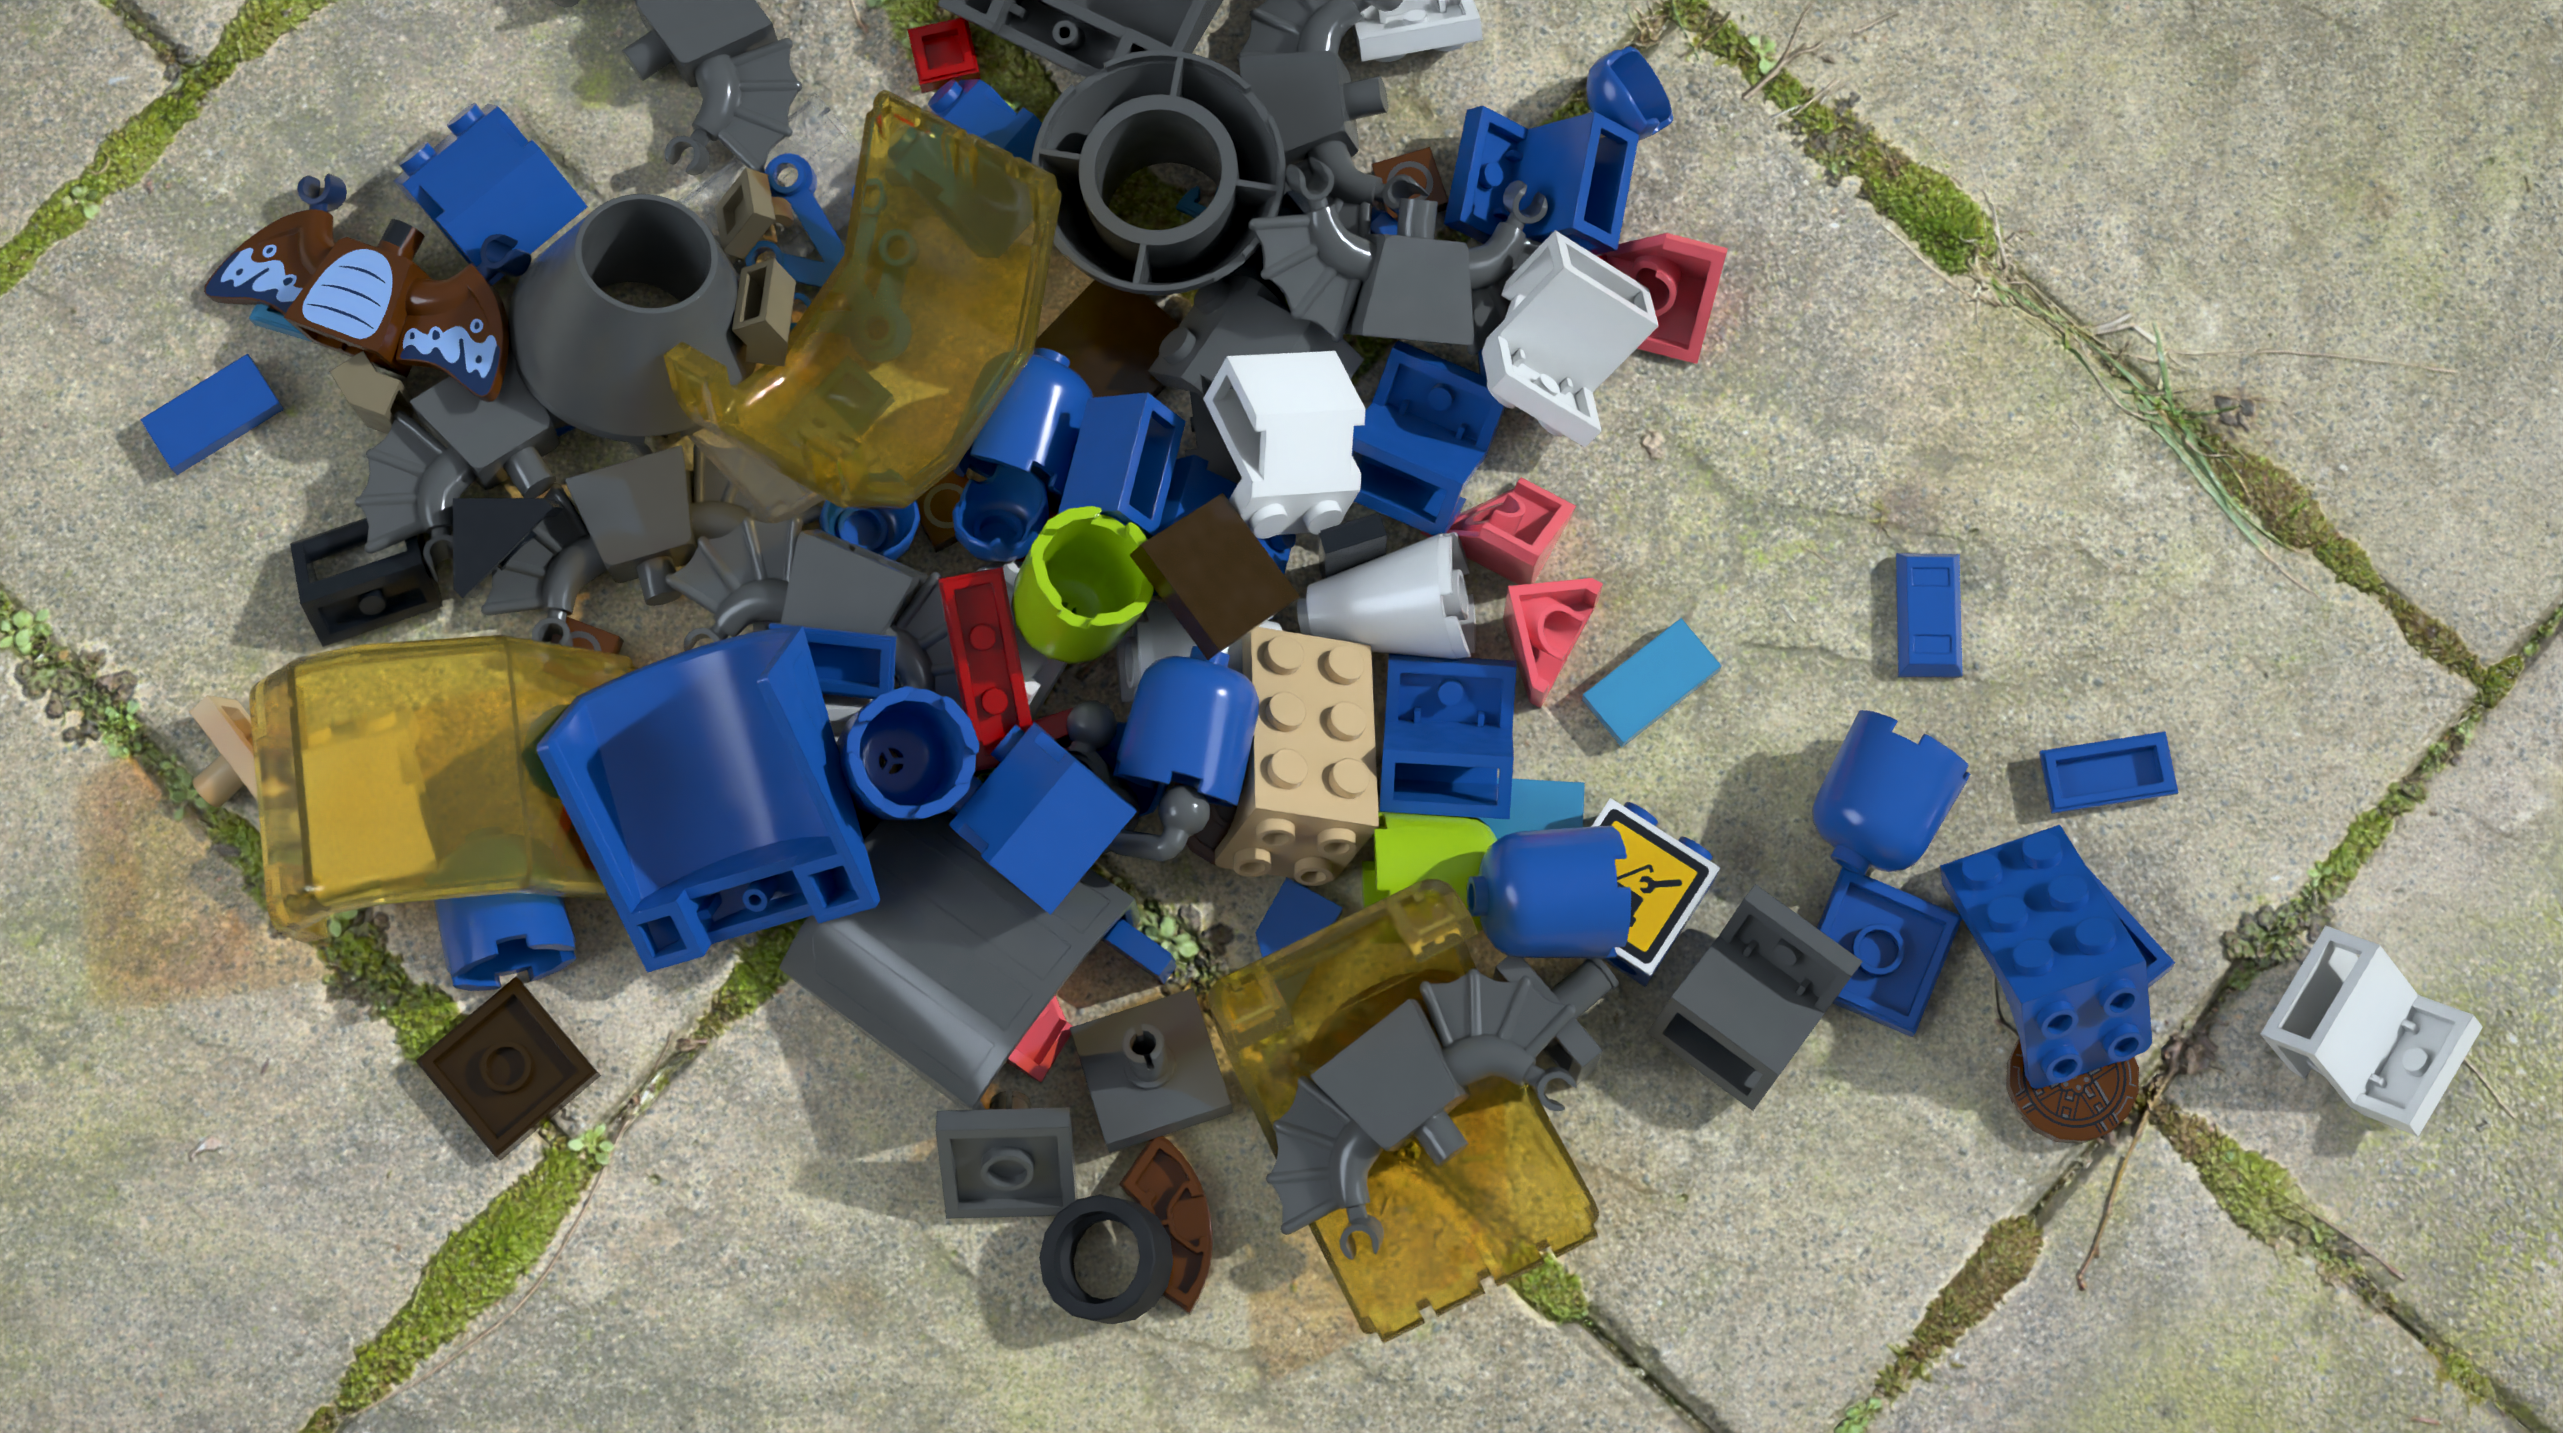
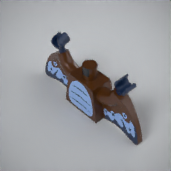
M328 173L324 179V191L320 196L319 179L308 175L299 181L297 186L298 195L302 201L309 204V210L284 216L251 236L230 254L204 286L205 294L218 303L262 304L277 310L284 315V318L315 344L350 357L363 351L374 366L404 377L408 376L412 366L434 368L454 378L482 401L493 402L499 395L505 375L509 349V328L503 301L489 281L499 272L510 277L523 275L529 268L532 258L525 251L513 249L517 245L518 240L503 234L490 235L482 244L480 252L482 262L477 267L471 263L448 279L433 280L413 262L425 238L424 234L403 221L391 219L377 247L349 237L335 242L333 237V216L328 211L336 210L344 203L347 189L342 179Z

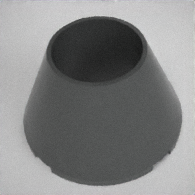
M1146 50L1129 53L1104 62V68L1086 77L1075 87L1071 84L1059 96L1044 118L1037 134L1031 163V183L1038 215L1045 231L1062 255L1077 269L1094 280L1121 291L1144 295H1171L1202 288L1220 280L1241 266L1261 245L1253 230L1248 227L1249 221L1253 218L1276 217L1281 208L1286 182V161L1282 138L1273 115L1269 114L1264 104L1251 91V86L1242 77L1229 68L1200 55L1174 50ZM1178 163L1193 167L1207 175L1219 187L1212 202L1199 216L1184 225L1172 229L1147 230L1138 228L1124 222L1109 210L1111 199L1119 186L1133 173L1154 164Z
M630 194L611 199L594 209L540 253L531 262L527 271L520 277L512 295L508 315L509 338L517 361L516 369L529 391L545 408L564 422L581 431L598 437L629 443H645V437L677 432L681 433V437L693 434L708 427L732 409L748 388L755 372L757 363L745 362L747 345L732 331L740 276L704 221L683 204L666 197L651 194ZM624 282L644 283L668 292L680 302L661 308L635 307L610 297L601 288Z

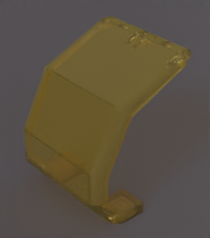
M888 90L880 91L874 99L873 109L866 114L844 256L790 333L785 367L765 364L737 386L730 385L725 365L682 341L663 355L671 387L681 409L696 424L839 507L900 510L908 507L958 466L1034 354L1062 197L1061 191L1057 187L1055 175L1020 157L1014 158L1013 154L975 134H967L965 129L929 111H922L919 106Z
M507 635L362 644L301 656L252 685L249 692V706L266 903L270 920L277 932L303 943L328 938L327 917L335 913L392 903L509 893H530L612 902L538 755L537 744L578 695L639 668L633 665L632 660L628 656Z
M1427 879L1417 882L1222 977L1210 989L1208 1002L1216 1031L1276 1161L1278 1144L1273 1123L1279 1120L1292 1106L1298 1089L1297 1081L1301 1076H1307L1314 1082L1310 1075L1408 999L1423 1000L1424 1002L1419 988L1423 981H1428L1431 984L1450 983L1467 974L1470 969L1476 968L1466 940L1478 935L1470 912L1456 891L1447 882L1439 879ZM1490 1076L1469 1084L1468 1087L1471 1095L1448 1113L1450 1119L1469 1144L1459 1154L1439 1167L1435 1165L1416 1138L1399 1151H1386L1385 1149L1382 1151L1368 1171L1367 1186L1370 1203L1365 1204L1367 1214L1378 1219L1384 1228V1239L1376 1255L1372 1248L1370 1236L1363 1231L1352 1232L1357 1248V1254L1354 1259L1350 1260L1343 1254L1340 1248V1238L1349 1222L1346 1208L1338 1209L1308 1225L1363 1333L1373 1334L1377 1332L1380 1340L1385 1344L1425 1324L1420 1310L1431 1306L1436 1317H1439L1485 1294L1480 1281L1489 1276L1495 1286L1499 1287L1544 1265L1545 1262L1539 1251L1550 1247L1555 1257L1558 1258L1598 1238V1233L1594 1227V1223L1599 1218L1597 1204L1533 1087L1529 1084L1524 1083L1523 1086H1519L1505 1078Z

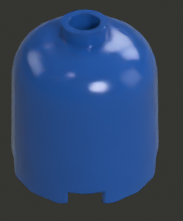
M1036 348L1033 354H1007L990 363L981 376L948 455L947 464L954 473L963 477L969 468L973 472L989 479L994 475L999 464L1019 472L1029 473L1030 469H1032L1046 484L1047 497H1053L1052 501L1057 506H1060L1088 398H1093L1092 391L1079 374L1069 368L1070 360L1053 350Z
M1192 646L1190 657L1168 656L1156 660L1144 671L1138 684L1117 753L1113 776L1149 789H1154L1155 782L1170 784V781L1191 785L1198 789L1197 792L1207 797L1209 804L1225 807L1238 806L1259 716V698L1253 683L1244 674L1228 667L1230 655L1220 652L1210 660H1207L1197 646Z
M908 686L881 694L864 705L846 722L836 743L840 755V766L852 801L859 809L885 820H920L949 810L968 792L971 786V778L975 772L976 753L979 752V741L972 721L953 699L947 696L942 697L928 689H917ZM889 750L895 752L898 758H893ZM880 755H882V757L885 760V763L882 768L879 764ZM893 765H899L898 770L894 774L889 773Z
M1860 710L1816 795L1812 807L1813 823L1817 831L1827 843L1834 847L1830 858L1847 870L1863 876L1869 867L1884 872H1897L1915 865L1928 848L1970 776V773L1966 772L1969 766L1968 763L1936 739L1923 734L1919 743L1916 744L1892 732L1898 722L1896 719L1867 710Z
M1593 826L1522 831L1504 835L1488 847L1482 858L1478 876H1470L1468 879L1467 905L1470 915L1480 916L1483 931L1496 949L1507 956L1518 958H1615L1617 956L1615 947H1625L1627 943L1631 918V888L1618 887L1617 871L1614 859H1627L1626 848L1620 832L1613 826Z
M500 828L481 829L468 834L464 838V845L457 847L440 861L432 880V893L446 969L451 974L454 988L467 991L496 990L502 988L499 976L516 974L526 970L528 971L529 980L536 981L561 971L576 960L574 953L576 939L555 866L548 852L535 840L517 835H503V831Z

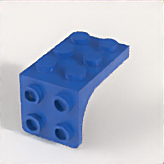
M2061 825L1940 865L1941 880L1945 890L1990 964L2006 996L2021 1043L2025 1076L2033 1088L2039 1089L2055 1083L2069 1081L2075 1076L2115 1062L2129 1060L2150 1048L2152 1045L2146 960Z

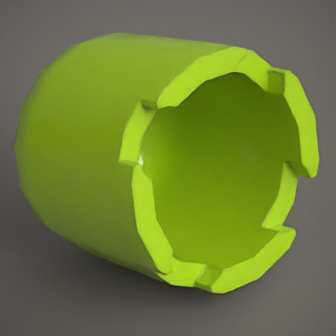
M1095 506L1070 508L1047 521L1031 545L1015 578L1011 600V609L1016 628L1029 646L1049 659L1069 664L1093 661L1117 646L1151 601L1154 587L1130 556L1137 547L1148 540L1134 523L1129 522L1125 526L1115 518L1101 515V508Z
M1378 811L1379 827L1374 829V833L1371 836L1374 837L1375 861H1362L1364 922H1372L1368 929V940L1385 941L1465 937L1482 931L1480 916H1471L1468 910L1467 883L1470 876H1478L1484 854L1488 847L1497 841L1489 825L1476 817Z

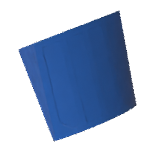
M803 626L768 629L716 641L667 657L615 678L578 695L537 744L538 755L647 973L704 957L710 946L714 943L812 915L815 916L819 924L875 908L880 902V896L852 797L840 766L839 751Z

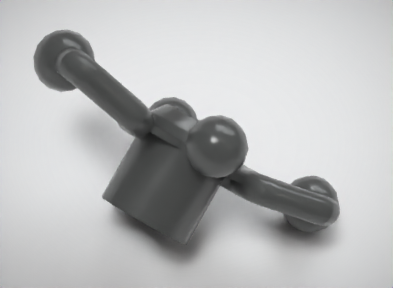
M1096 700L1084 701L1072 709L1067 717L1066 730L1072 743L1070 747L1064 749L1129 802L1137 811L1101 855L1113 852L1122 856L1152 861H1168L1176 857L1185 847L1189 836L1200 832L1207 824L1210 817V806L1207 797L1197 792L1198 789L1191 785H1176L1166 791L1159 802L1158 815L1164 827L1162 834L1156 835L1134 831L1138 825L1140 814L1137 794L1126 781L1113 776L1114 769L1096 752L1110 745L1116 736L1117 721L1114 712L1109 706ZM982 770L975 771L973 775L978 777ZM952 808L946 811L953 815L957 814Z

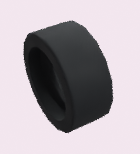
M1101 1194L1077 1199L1058 1212L1044 1234L1039 1256L1042 1281L1053 1301L1074 1317L1107 1324L1136 1320L1152 1309L1168 1287L1173 1266L1170 1237L1159 1218L1139 1203ZM1107 1220L1121 1222L1134 1233L1138 1242L1140 1259L1136 1276L1127 1290L1117 1297L1107 1299L1092 1297L1081 1289L1076 1280L1074 1257L1077 1244L1086 1230L1095 1223Z

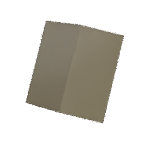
M775 258L741 269L732 331L747 345L745 362L785 367L796 281Z
M363 351L329 371L348 403L367 427L389 434L395 420L394 415L397 411H403L411 418L413 417L415 411L410 403L413 397L403 383L396 378L379 373Z

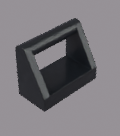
M364 518L290 543L300 604L322 647L443 607L438 582L432 579L423 555L426 543L422 533L405 540L407 548L405 552L321 580L317 579L312 562L365 545L369 529L367 519Z

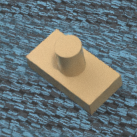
M210 695L204 697L189 713L221 755L193 779V786L199 795L210 805L220 808L245 785L263 809L293 812L294 809L282 774L281 756L238 700Z

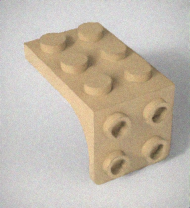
M1257 627L1242 638L1243 674L1253 683L1259 698V716L1253 736L1242 794L1240 795L1233 822L1227 834L1215 849V864L1221 868L1234 869L1237 874L1246 877H1258L1268 874L1295 878L1298 883L1308 886L1326 884L1335 880L1372 836L1374 829L1379 827L1371 645Z

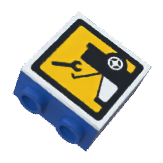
M1610 798L1591 827L1613 826L1620 832L1626 848L1627 859H1614L1617 871L1618 887L1631 888V918L1625 947H1615L1617 953L1615 958L1600 959L1646 987L1714 883L1720 867L1711 862L1713 856L1700 844L1683 836L1676 840L1657 828V819L1645 809L1631 802H1626L1623 806Z

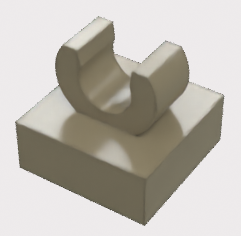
M747 167L715 206L722 250L726 254L745 259L758 241L778 243L773 223H780L789 227L794 223L791 204L784 198L771 196L768 174Z

